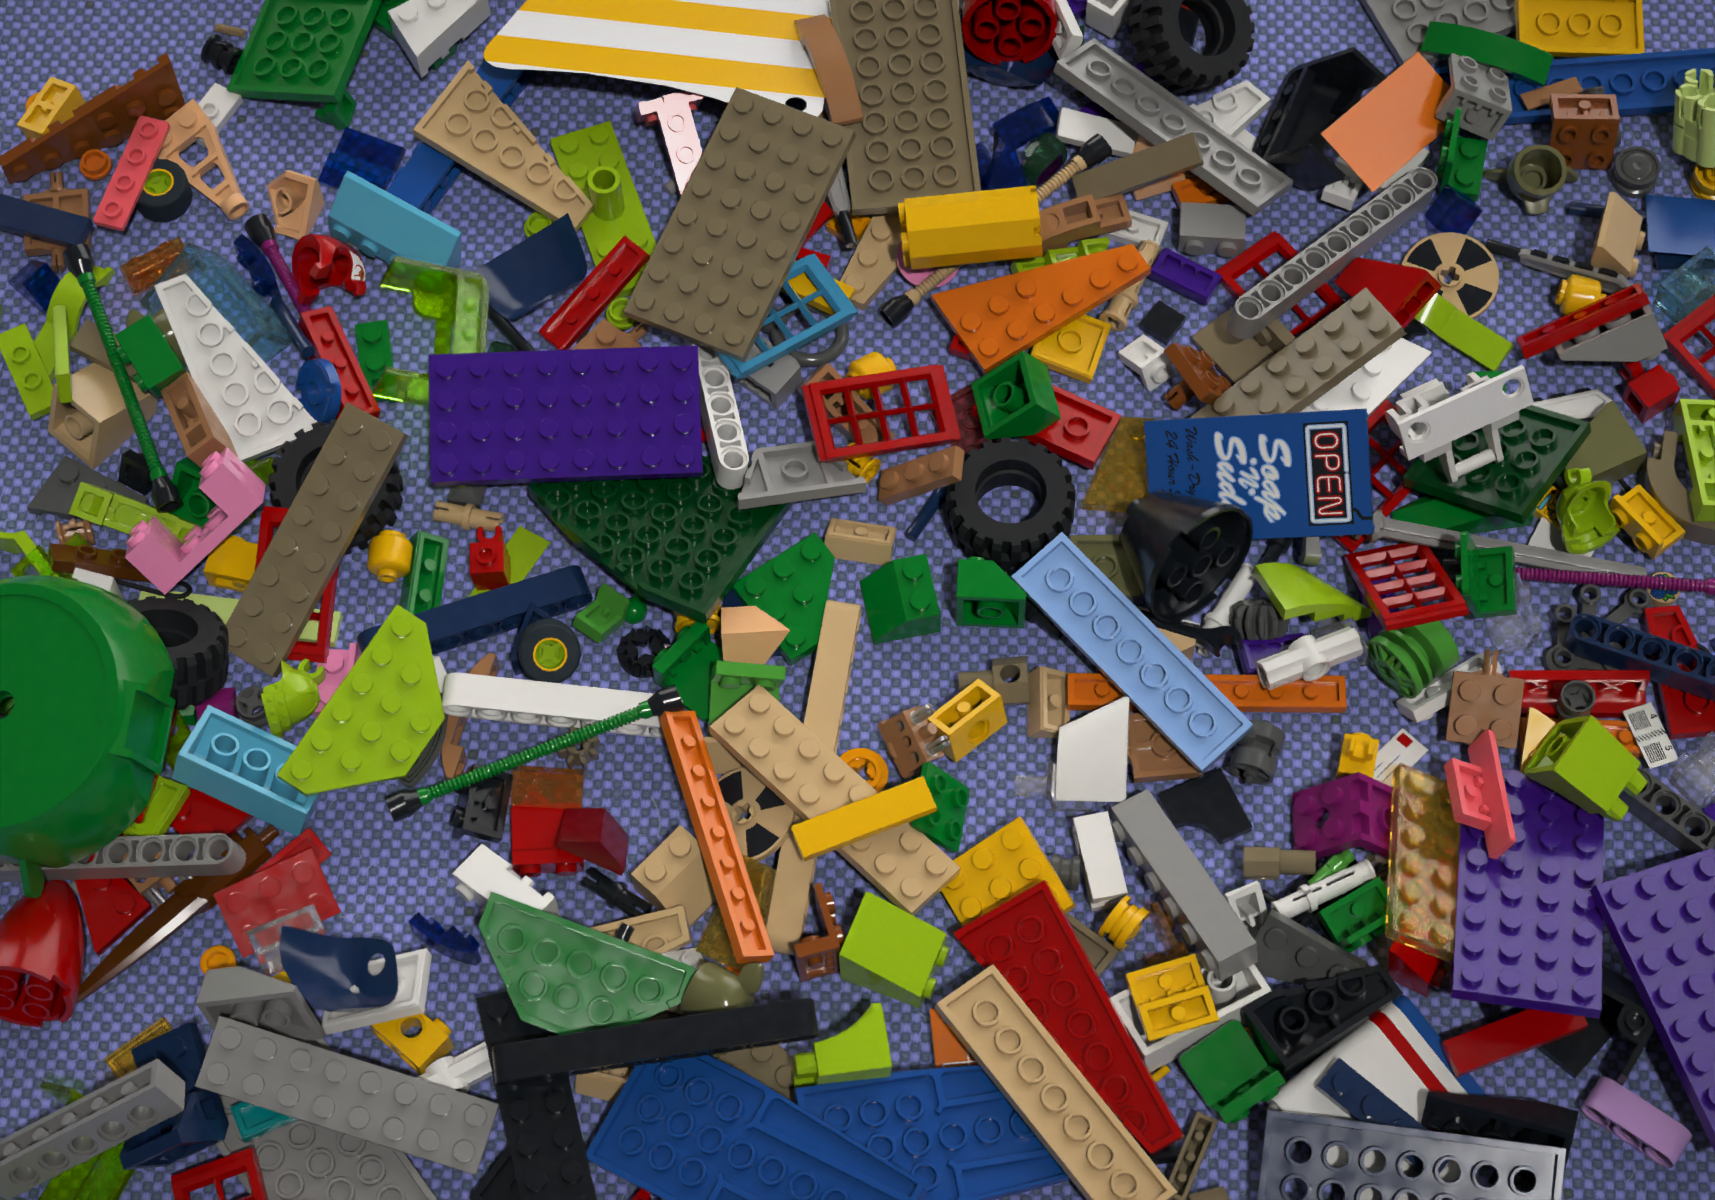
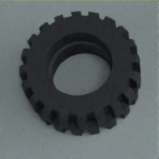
M1135 0L1132 6V12L1135 15L1130 16L1129 28L1133 29L1130 41L1131 46L1135 45L1137 50L1135 57L1138 62L1144 64L1145 68L1143 70L1149 77L1155 76L1157 78L1155 82L1163 88L1170 86L1172 92L1180 94L1183 92L1188 94L1198 93L1234 78L1249 60L1250 55L1247 53L1253 49L1254 39H1251V34L1255 33V25L1250 20V15L1253 14L1250 5L1246 6L1244 0ZM1181 4L1190 8L1203 25L1205 49L1202 55L1189 47L1181 34L1178 21Z
M331 420L329 426H324L322 421L313 423V429L306 433L302 428L294 433L297 439L292 443L286 440L280 447L283 455L282 457H274L271 466L275 474L271 473L268 479V485L272 490L269 496L273 507L290 508L337 420ZM396 461L345 554H351V548L359 546L360 550L368 548L369 543L367 541L379 535L381 531H384L383 528L386 524L393 526L397 520L394 511L402 507L403 498L400 492L404 490Z
M1002 437L999 443L993 444L992 440L981 443V449L978 451L975 448H971L965 453L962 480L947 485V527L949 532L953 534L954 543L960 549L965 547V556L968 558L981 557L985 560H992L998 566H1001V569L1005 572H1011V567H1019L1020 569L1061 532L1069 538L1074 521L1076 495L1075 485L1071 483L1072 475L1067 467H1062V459L1056 453L1048 455V447L1037 443L1036 447L1030 445L1029 439L1019 438V442L1010 441V437ZM1001 486H1017L1033 493L1041 502L1042 508L1035 516L1026 521L1003 523L986 515L979 507L978 502L992 489Z
M149 596L143 600H138L137 598L128 600L127 602L134 606L157 631L168 651L175 671L170 697L176 700L174 709L176 711L184 710L189 705L195 707L202 704L205 698L211 699L222 688L228 674V630L222 619L214 611L211 612L207 606L203 604L196 605L193 600L185 598L177 600L172 596H165V598Z

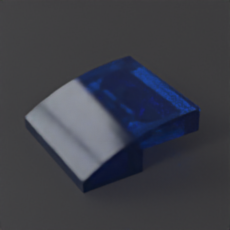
M345 127L335 153L330 152L318 182L339 190L344 175L347 171H350L377 187L387 190L402 162L406 150L399 145Z

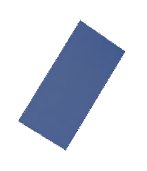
M1646 195L1648 252L1715 257V200Z

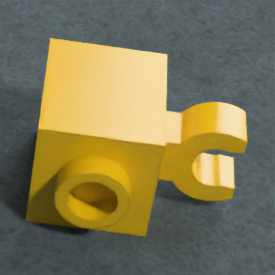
M1345 733L1340 749L1335 780L1357 772L1373 778L1379 740L1373 739L1365 733Z

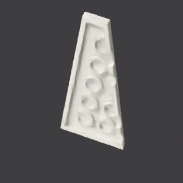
M186 274L154 285L189 372L229 434L238 458L243 463L279 450L286 440L292 443L297 439L294 433L302 428L305 433L313 429L312 424L317 421L314 420L300 401L290 393L276 374L251 346L235 331V328L227 319L225 320L212 305L211 301Z
M1400 338L1301 412L1367 408L1369 418L1430 357L1432 352Z

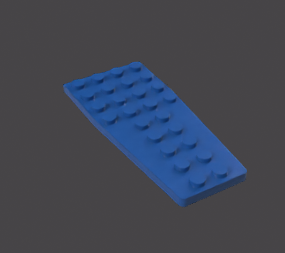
M709 1055L635 1066L586 1151L588 1162L661 1200H923L927 1191L925 1185L919 1179L748 1074Z
M980 1065L900 1071L891 1073L890 1077L826 1083L795 1088L794 1090L796 1105L919 1179L927 1190L923 1200H996L1071 1180ZM1128 1130L1132 1137L1137 1141L1136 1137Z

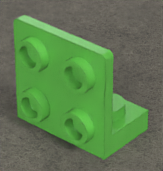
M717 660L711 669L708 737H713L709 733L710 725L757 685L766 689L779 701L780 687L785 681L786 666Z

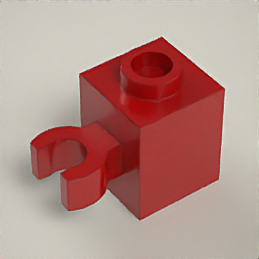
M1639 361L1622 363L1625 368L1620 370L1619 373L1628 383L1622 400L1641 423L1646 422L1674 405L1680 387L1673 374L1666 372L1660 364L1644 372Z
M496 526V534L492 538H485L483 527H478L476 535L479 542L470 543V576L477 591L493 590L511 584V558L504 543V534L500 526Z

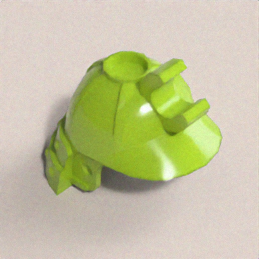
M1589 467L1582 469L1572 468L1564 471V478L1568 487L1562 490L1555 504V514L1560 524L1562 542L1566 550L1573 554H1585L1598 549L1612 540L1620 531L1616 526V519L1608 507L1612 485L1607 481L1591 482L1592 475Z
M306 658L300 662L298 670L281 659L282 678L273 684L265 686L263 689L264 693H261L271 734L282 738L285 732H290L294 725L309 718L317 709L319 702H321L317 685L324 681L326 676L325 669L320 665L314 673H307L311 665L310 661Z

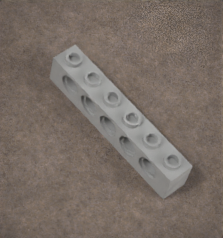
M157 1058L1 1139L0 1196L10 1200L184 1111L186 1082Z

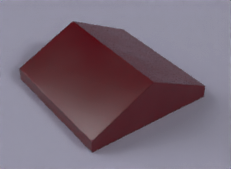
M565 808L562 815L557 847L622 876L625 871L629 835L605 808Z

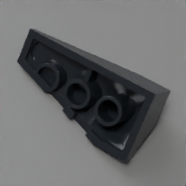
M1382 964L1342 973L1338 977L1318 982L1317 980L1305 982L1302 986L1272 990L1244 1008L1242 1013L1255 1046L1269 1066L1277 1069L1285 1079L1402 996L1403 992Z
M1428 1091L1421 1124L1431 1131L1566 1148L1565 1172L1579 1111L1540 1101ZM1521 1170L1515 1174L1514 1181L1522 1186L1532 1188L1534 1177L1530 1171Z

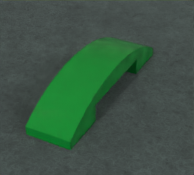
M1435 21L1429 22L1420 53L1448 60L1452 53L1461 57L1468 56L1480 65L1488 68H1497L1502 72L1514 75L1513 79L1541 87L1545 86L1554 55L1506 36L1472 27Z

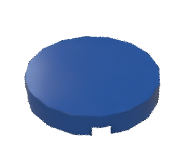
M314 358L313 360H307L301 366L296 380L297 390H301L302 397L298 400L317 422L322 421L323 425L329 424L331 420H335L341 405V385L338 373L334 365L327 359Z

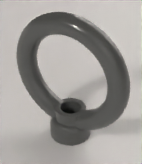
M792 301V302H790V303L784 305L781 309H778V308H774V309H775L776 312H778V311H780V310H782V309L788 307L789 305L793 304L794 301ZM807 303L805 304L811 312L820 313L827 318L831 316ZM797 308L782 316L781 319L787 325L788 319L801 311ZM775 321L762 327L763 332L771 334L774 346L786 340ZM847 322L835 328V341L828 349L814 354L795 350L789 353V355L794 357L801 366L807 367L821 366L832 362L842 354L848 343L849 329Z

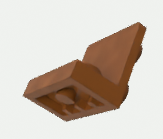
M1550 94L1549 108L1552 128L1548 146L1557 149L1565 158L1566 166L1572 169H1610L1620 123L1616 94Z
M821 882L814 884L816 910L824 937L821 938L819 935L809 936L802 939L800 944L794 945L796 967L800 982L840 972L839 953L845 942L840 924L837 925L834 914L836 910L831 892L824 893Z

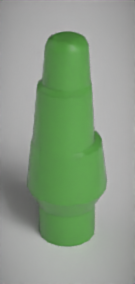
M1348 849L1340 854H1334L1308 880V886L1346 869L1355 860L1352 852Z

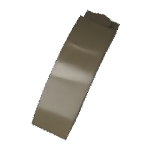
M1664 430L1660 443L1654 442L1651 458L1647 457L1641 472V486L1686 531L1684 539L1715 546V522H1695L1689 497L1690 491L1680 483L1675 472L1674 464L1678 432Z

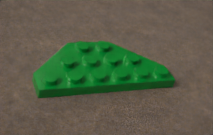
M491 892L478 925L520 1021L558 1035L637 1024L682 1002L684 993L696 969L693 966Z

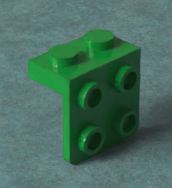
M1461 531L1460 542L1455 543L1457 563H1461V574L1456 575V588L1463 595L1466 606L1470 608L1475 619L1517 615L1515 551L1513 547L1503 546L1477 549L1469 532Z
M697 620L692 626H685L678 634L676 642L668 650L663 649L660 651L652 665L655 683L662 689L675 684L680 698L683 700V706L689 711H695L697 718L703 722L708 721L711 669L717 660L723 661V651L711 641L710 629L707 624Z
M1235 1019L1229 1020L1179 1056L1181 1067L1214 1117L1225 1124L1229 1122L1234 1124L1244 1119L1250 1113V1107L1259 1101L1262 1103L1269 1101L1279 1093L1280 1090L1278 1088L1286 1083L1280 1072L1266 1063L1242 1024Z

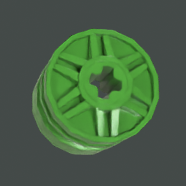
M1440 621L1391 631H1385L1383 628L1379 635L1372 637L1365 646L1367 657L1379 677L1393 691L1408 699L1418 696L1423 688L1431 685L1433 677L1442 676L1460 658L1453 637Z

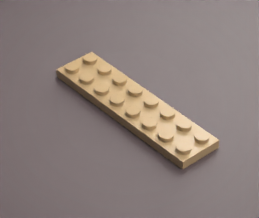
M757 685L709 727V733L804 821L878 793L760 685ZM911 822L836 849L891 902L913 916L956 878L961 869L929 838L914 829Z
M994 964L936 1003L935 1010L1087 1200H1170L1176 1195L1177 1191Z

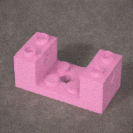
M227 447L220 454L215 450L201 464L204 468L199 473L201 475L199 488L216 506L208 513L207 517L209 520L201 528L195 525L183 537L185 543L180 541L155 516L147 523L141 520L129 532L131 537L126 542L128 548L125 558L164 595L263 503L266 484Z

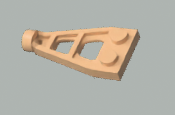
M192 99L165 120L169 123L170 130L157 157L158 159H168L177 163L185 171L191 186L219 206L229 220H236L248 211L250 205L242 195L215 125L200 105ZM202 138L208 149V156L195 167H192L180 158V153L197 139ZM215 165H218L224 176V181L214 189H211L202 181L201 177Z

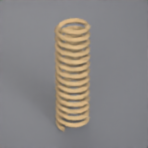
M217 23L214 27L215 32L240 36V38L244 37L245 32L247 33L246 29Z

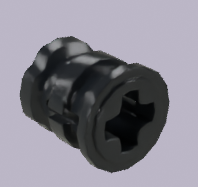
M213 34L203 46L201 61L205 63L211 62L213 66L219 69L223 68L224 72L233 74L243 50L236 47L233 48V44L226 40L222 41L220 35Z

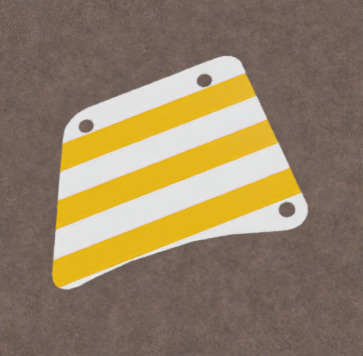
M526 0L486 46L484 59L492 66L504 69L586 73L669 86L715 98L729 103L736 87L784 105L788 99L798 97L807 103V107L803 112L818 117L823 111L825 97L807 49L803 50L794 21L823 14L831 21L829 0Z

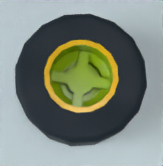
M156 159L136 203L137 210L144 218L153 222H169L178 219L186 213L191 205L192 191L185 171L173 161Z
M551 618L537 620L528 625L519 637L517 645L518 660L526 675L533 680L561 683L571 677L578 668L581 658L580 643L573 630L562 621Z

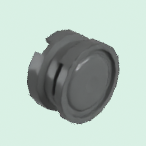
M1639 146L1628 147L1622 150L1616 157L1612 169V186L1621 195L1633 199L1642 198L1650 194V191L1655 187L1661 166L1658 157L1649 149Z

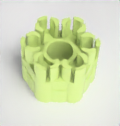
M1691 69L1685 73L1684 84L1679 86L1678 90H1675L1672 150L1702 167L1715 168L1714 74L1710 69H1701L1698 89L1696 69Z

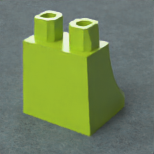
M1593 715L1565 719L1557 723L1524 768V774L1530 779L1561 794L1589 814L1600 813L1611 822L1622 820L1628 811L1629 806L1618 798L1622 790L1629 796H1636L1647 784V780L1637 770L1641 763Z
M871 1003L863 1016L848 1029L826 1040L814 1042L812 1052L794 1054V1068L791 1070L793 1092L795 1088L819 1084L890 1077L892 1062L882 1004Z

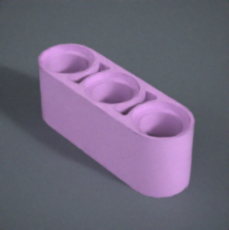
M1607 1077L1599 1078L1581 1106L1582 1112L1589 1119L1656 1163L1667 1168L1674 1167L1692 1139L1691 1132L1681 1123L1618 1082Z

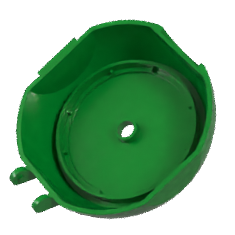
M25 575L0 579V703L7 697H13L14 699L12 712L7 717L0 719V862L19 864L23 891L27 898H38L43 892L45 881L41 867L60 868L88 857L116 839L142 813L149 803L154 775H161L176 701L170 697L175 671L168 651L157 631L134 606L103 588L72 579L45 575Z

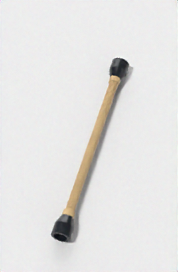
M1098 133L1082 145L1078 154L1071 159L1067 167L1061 169L1060 172L1036 190L1038 204L1045 200L1048 195H1051L1054 190L1060 188L1067 180H1070L1076 173H1081L1087 167L1100 164L1112 154L1109 143ZM962 265L938 268L931 276H928L918 284L915 289H909L904 294L890 298L878 308L880 315L891 328H896L908 318L913 307L920 302L924 294H928L937 284L943 282L944 279L953 274Z

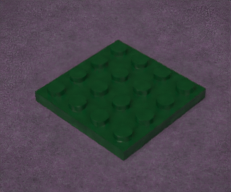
M1530 405L1519 410V420L1498 429L1504 456L1503 461L1499 463L1493 461L1458 477V481L1451 484L1445 476L1439 456L1426 462L1417 457L1402 477L1404 486L1524 524L1591 433L1590 422ZM1482 428L1451 441L1455 464L1488 449Z

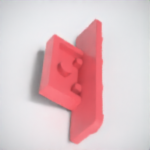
M146 116L138 118L93 218L95 225L118 231L125 230L170 130L168 122Z
M1486 729L1468 747L1470 763L1451 758L1444 765L1454 821L1484 831L1488 856L1497 860L1515 843L1516 837L1494 731Z

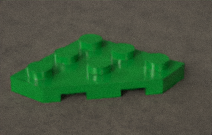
M816 533L811 534L747 574L732 587V592L743 606H757L790 629L777 648L790 666L817 650L825 605L829 596L835 557Z

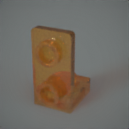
M1158 901L1151 903L1149 917L1168 956L1165 957L1164 954L1155 955L1145 962L1142 969L1189 955L1182 940L1177 942L1172 932L1175 929L1173 920L1165 910L1162 911Z

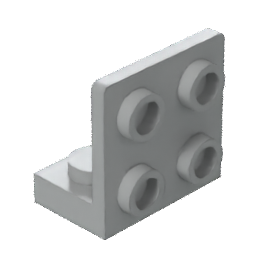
M1452 53L1448 58L1451 87L1435 110L1436 118L1446 122L1447 118L1453 119L1455 109L1460 108L1462 109L1459 127L1493 141L1512 113L1508 76L1497 68H1488L1478 64L1471 57H1461Z

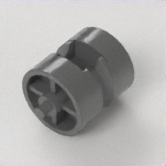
M1249 720L1253 724V728L1237 742L1238 747L1233 751L1229 771L1238 779L1245 781L1247 785L1252 783L1258 785L1270 784L1273 781L1278 764L1276 758L1281 754L1286 735L1280 728L1270 724L1267 720Z

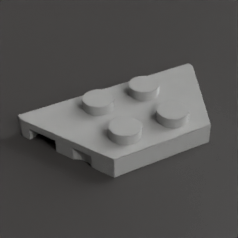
M814 441L757 448L753 452L751 466L747 469L743 489L738 494L737 507L738 510L863 493L866 492V480L862 476L856 478L847 470L848 464L844 460L819 463Z

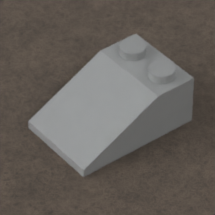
M1645 305L1555 346L1561 361H1647L1656 358L1661 354L1662 350L1668 348L1649 305Z
M241 966L206 971L196 1004L213 1031L219 1016L298 1041L324 1039L325 1031L296 985Z

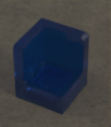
M1447 184L1428 209L1425 217L1437 230L1443 233L1454 232L1465 235L1483 210L1472 198Z

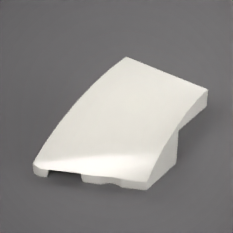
M1124 696L1059 727L1056 801L1122 802L1127 799L1130 726L1129 697Z

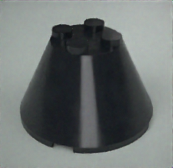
M1161 489L1148 495L1143 500L1135 499L1128 505L1126 509L1128 517L1124 522L1118 540L1123 544L1151 614L1163 622H1178L1197 614L1218 597L1214 592L1226 578L1231 581L1233 580L1250 549L1253 537V523L1244 510L1237 505L1170 493Z

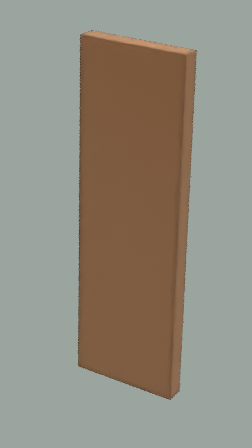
M1575 76L1522 93L1520 98L1526 110L1530 111L1549 105L1550 94H1583L1584 91Z

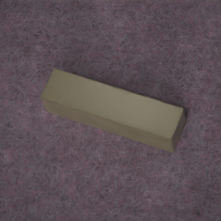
M1200 1112L1196 1113L1168 1180L1177 1191L1176 1195L1170 1200H1187L1216 1130L1217 1119Z

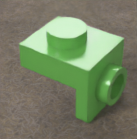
M604 583L599 587L595 601L575 616L572 626L600 644L624 624L630 601Z

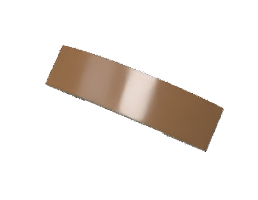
M823 14L795 20L794 25L803 50L807 49L824 94L823 105L829 121L841 126L863 121L861 104L852 71L841 41L829 18Z
M488 653L468 674L497 677L500 668L496 654ZM448 715L446 735L441 748L442 763L447 780H451L453 777L456 779V776L463 773L468 761L464 747L459 746L468 720L466 717Z

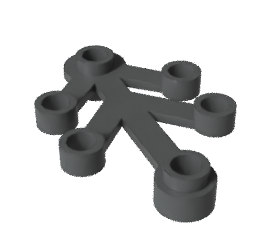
M1586 584L1581 588L1578 596L1579 602L1582 604L1581 614L1587 613L1596 616V605L1601 597V591L1596 585ZM1631 589L1625 595L1622 605L1605 619L1622 624L1630 617L1634 619L1643 618L1644 609L1651 608L1652 598L1644 589ZM1590 592L1594 594L1595 599H1587L1584 593ZM1633 597H1638L1642 599L1644 603L1637 604L1633 600ZM1560 604L1553 615L1554 622L1557 624L1556 646L1550 648L1545 657L1547 669L1619 670L1569 652L1564 640L1569 625L1576 616V611L1569 604ZM1566 612L1570 615V618L1563 619L1559 613ZM1581 631L1582 638H1590L1587 633ZM1610 643L1615 649H1623L1618 643ZM1557 657H1566L1569 663H1561Z

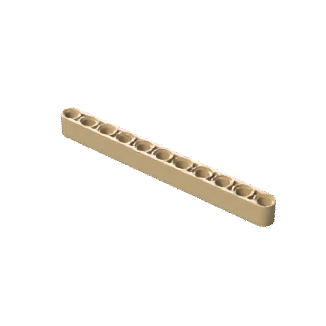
M827 600L804 725L834 753H837L860 625L861 604ZM797 814L794 825L804 821ZM790 832L786 841L781 845L766 931L774 953L795 956L794 945L800 944L804 937L818 857L804 862L792 832Z

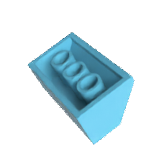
M346 172L328 214L329 231H331L332 235L340 241H349L357 245L364 254L370 257L377 256L386 261L393 270L412 275L424 287H434L442 291L451 278L449 275L450 271L461 263L462 232L352 172Z
M210 705L207 706L178 753L172 779L297 837L306 827L322 795L321 793L306 797L277 778L278 772L295 750L296 745Z

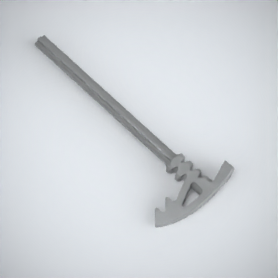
M1376 509L1373 514L1374 534H1365L1371 543H1376L1377 540L1386 538L1454 552L1455 543L1460 542V532L1386 518L1382 510ZM1362 534L1351 536L1353 539L1359 540ZM1470 534L1477 549L1512 546L1515 551V563L1543 569H1555L1556 571L1557 569H1560V571L1569 570V572L1571 570L1574 572L1586 571L1587 573L1590 571L1591 573L1600 572V574L1602 572L1605 574L1609 573V575L1610 573H1617L1618 575L1627 574V576L1628 574H1631V576L1635 574L1636 576L1640 575V577L1642 575L1646 577L1647 575L1646 567ZM1319 536L1303 537L1301 564L1316 567L1320 564L1322 556Z

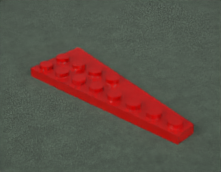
M1043 880L954 932L956 938L968 949L981 966L986 969L994 964L1103 1101L1150 1154L1154 1155L1185 1137L1048 881Z

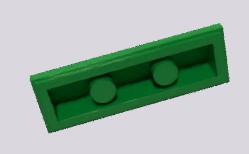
M420 530L409 539L413 546L411 570L403 577L399 606L412 614L440 606L450 541L449 539Z

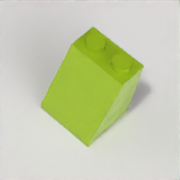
M866 891L839 953L840 977L845 981L921 1009L924 999L930 1000L935 991L938 980L933 977L937 967L944 968L951 949L946 946L947 933Z

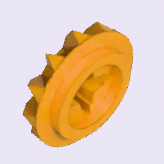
M855 748L840 756L856 773L861 772L867 765L866 776L870 780L866 782L878 793L886 788L888 768L886 762L878 753L866 748Z

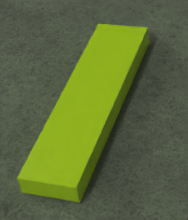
M57 305L52 310L58 399L61 403L73 402L67 312L66 305Z

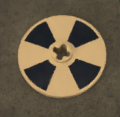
M1454 232L1430 235L1417 242L1408 251L1402 262L1404 266L1421 268L1429 272L1442 286L1437 293L1473 319L1482 315L1496 297L1499 286L1497 263L1491 252L1482 243L1470 236ZM1449 273L1454 274V280L1450 284L1444 283V277H1447Z
M747 767L735 769L717 779L745 865L762 861L776 852L788 838L791 826L795 822L796 813ZM743 812L751 814L749 819L741 818L740 816Z

